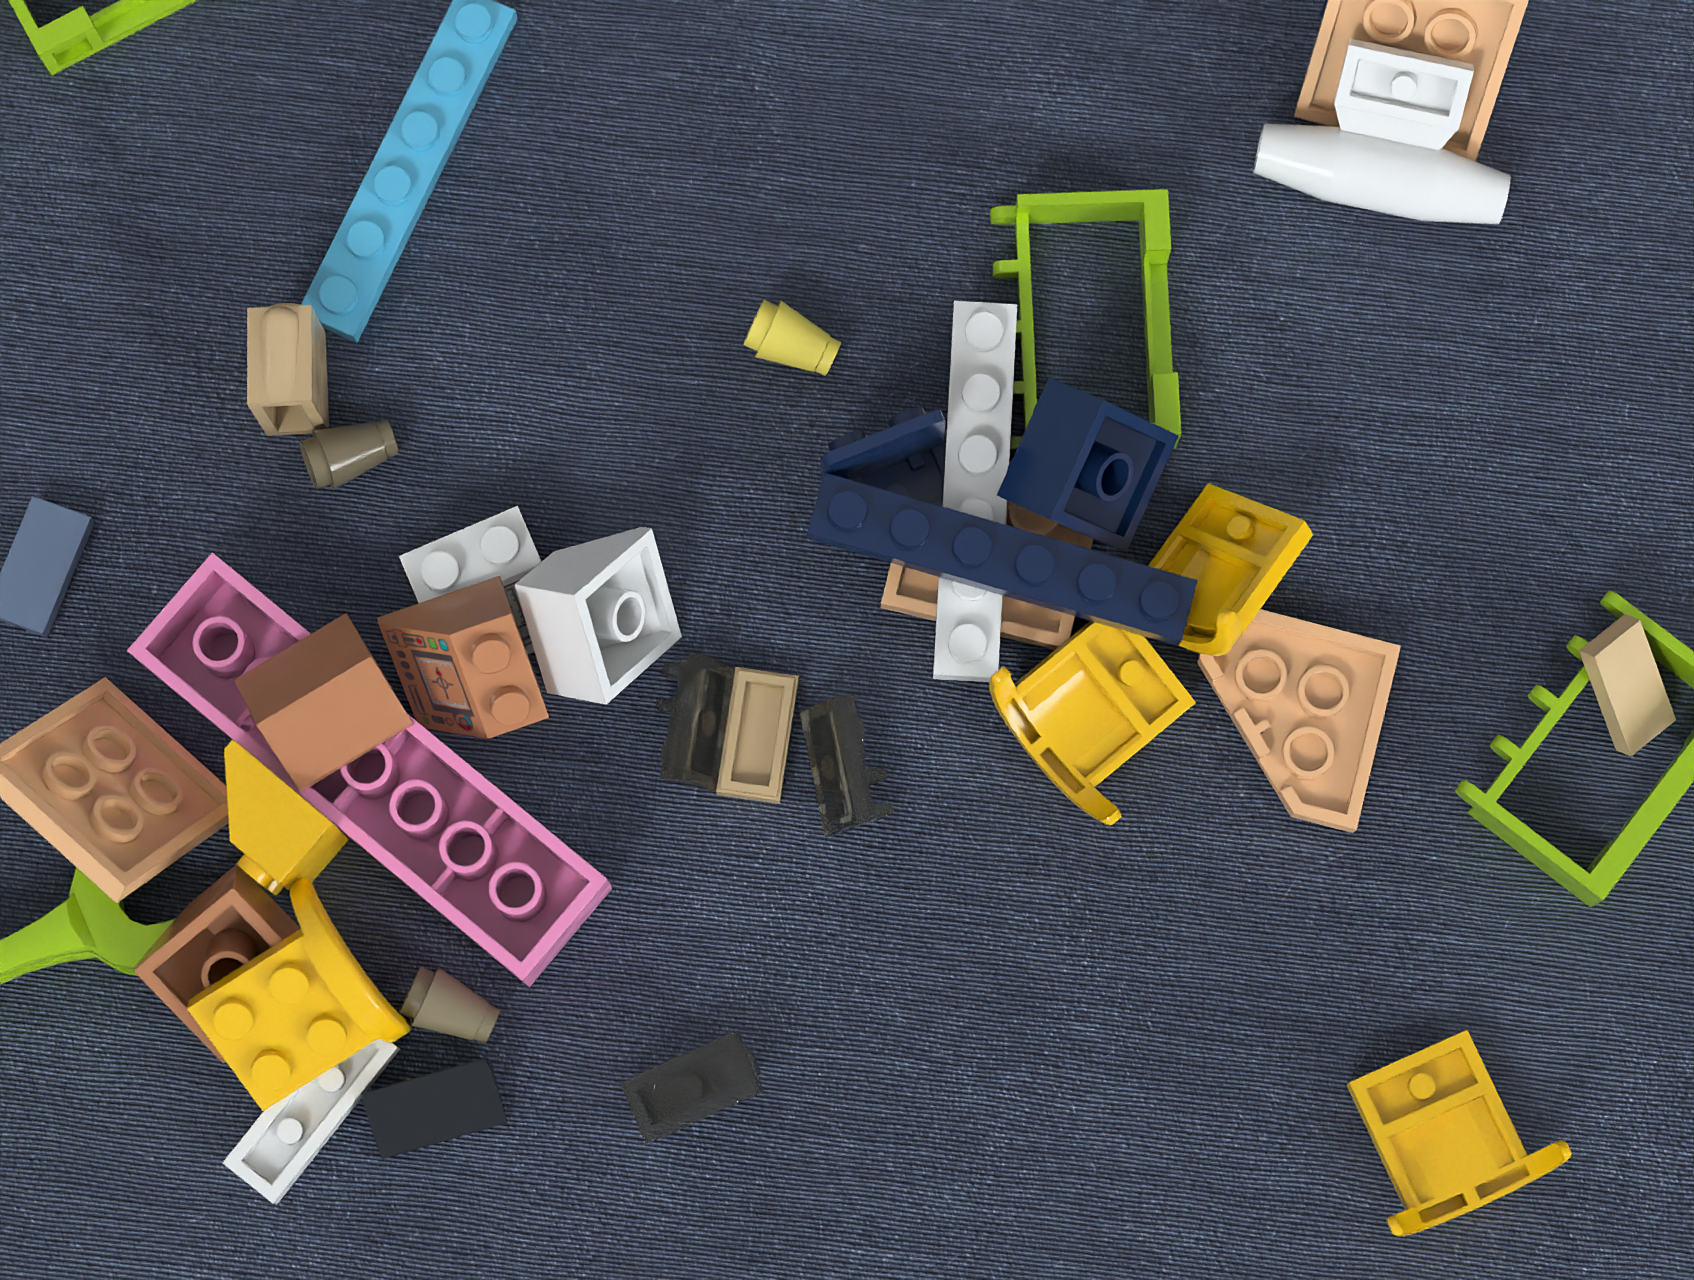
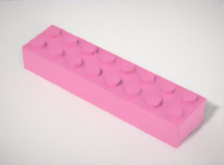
M212 552L127 651L422 899L530 987L612 890L608 879L410 715L409 717L414 725L300 792L255 724L234 680L309 636L311 633Z

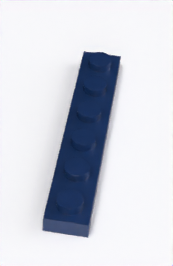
M824 473L806 539L1176 646L1182 641L1198 581L829 473Z

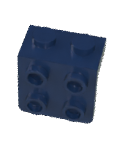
M915 407L892 417L888 421L890 428L867 437L862 430L854 431L833 440L828 444L830 451L820 458L821 483L824 473H829L942 506L946 451L943 441L946 422L941 410L938 409L925 413L923 407Z

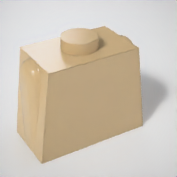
M278 303L269 307L247 308V405L267 436L312 434L313 430L329 428L326 332L312 305Z

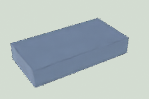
M32 496L0 572V621L48 638L95 524L92 517Z

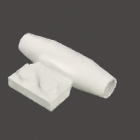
M1350 38L1334 98L1340 127L1264 124L1253 168V173L1324 201L1419 221L1499 224L1504 213L1510 187L1509 174L1442 149L1455 132L1459 130L1474 73L1473 64Z

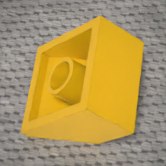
M232 739L225 747L224 755L230 842L244 853L236 864L275 896L284 887L290 891L291 884L301 877L307 878L312 883L349 839L330 820Z

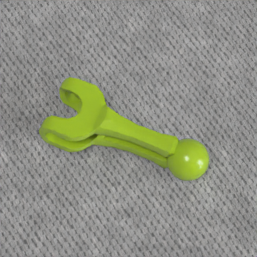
M76 868L69 897L39 920L0 940V985L24 974L53 965L92 958L99 959L120 973L138 976L133 971L135 965L175 919L147 926L130 920L125 914L123 899L115 903L84 873Z

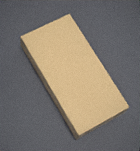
M1624 614L1579 650L1616 751L1632 757L1676 721L1639 619Z
M735 667L716 790L717 795L780 804L799 676Z

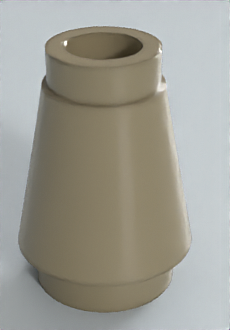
M386 419L375 423L367 422L313 430L312 438L299 442L307 472L316 489L330 485L335 490L383 463L387 458L399 454L393 431Z
M420 966L405 996L399 1014L413 1019L411 1023L413 1027L471 1041L476 1040L485 1044L501 1009L489 1004V1001L440 967H437L434 972Z

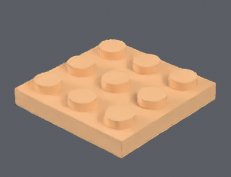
M1327 0L1294 117L1326 126L1340 127L1334 98L1349 38L1473 64L1474 73L1460 127L1442 149L1476 161L1529 0Z
M106 677L0 743V798L115 903L121 901L229 823L226 785Z

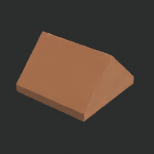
M347 613L234 680L255 724L300 792L414 725Z

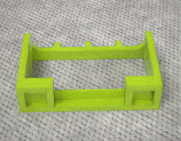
M9 0L38 56L51 76L197 1L120 0L91 16L81 6L39 28L25 0Z
M1168 189L1017 194L1014 206H997L990 209V222L992 224L1015 225L1016 260L996 261L992 264L994 278L1017 279L1019 320L1016 321V339H1020L1022 381H1013L1012 400L1023 399L1024 432L1037 403L1029 224L1139 220L1149 422L1178 435L1179 437L1173 448L1176 449L1181 436L1178 372H1173L1167 273V262L1171 253ZM1023 436L1010 437V455H1015Z
M1608 591L1600 603L1607 611L1617 617L1615 621L1624 614L1639 619L1654 659L1694 689V651L1623 597L1613 591ZM1574 635L1566 645V648L1582 661L1579 650L1589 642L1580 636ZM1583 664L1558 698L1540 685L1534 686L1528 694V698L1545 711L1546 714L1520 747H1517L1502 735H1497L1490 743V748L1508 763L1485 793L1466 780L1460 782L1455 792L1472 806L1467 812L1469 815L1586 905L1592 907L1606 898L1694 782V729L1683 742L1685 744L1621 830L1613 839L1606 843L1585 871L1496 802L1590 680Z

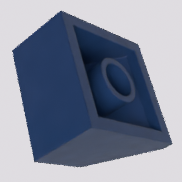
M1049 377L1041 397L1035 405L1033 415L1016 453L1007 468V473L997 496L1127 552L1179 436L1103 399Z

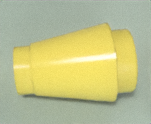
M764 299L743 345L757 351L756 358L810 372L815 371L826 376L841 342L830 337L831 335L782 300L776 305Z

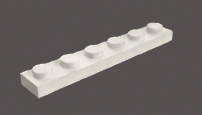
M954 301L942 506L1006 525L1007 500L997 496V493L1009 466L1017 304ZM938 577L933 679L989 682L990 677L999 667L1002 595Z

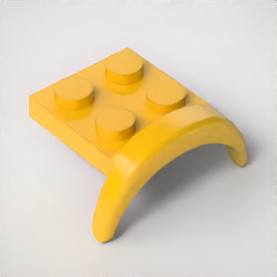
M1208 483L1148 565L1198 580L1179 646L1209 656H1221L1228 653L1312 538L1313 533L1305 520Z
M1089 621L1016 683H1013L1011 673L1005 666L997 670L989 680V690L996 709L1033 761L1069 800L1085 813L1106 825H1112L1117 822L1122 814L1117 806L1105 798L1095 787L1196 703L1144 636Z
M305 877L297 879L290 886L292 905L301 929L189 999L187 1007L188 1011L262 1111L375 1040L381 1039L384 1042L393 1043L412 1029L410 1019L403 1017L392 1007L359 965L325 911L313 884Z
M1468 1030L1355 1079L1346 1085L1405 1211L1386 1218L1393 1235L1407 1236L1427 1230L1486 1205L1551 1172L1566 1162L1572 1154L1567 1142L1559 1140L1527 1155Z

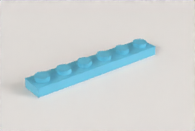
M493 0L452 1L301 304L312 305L324 329L358 343L518 19L516 10Z

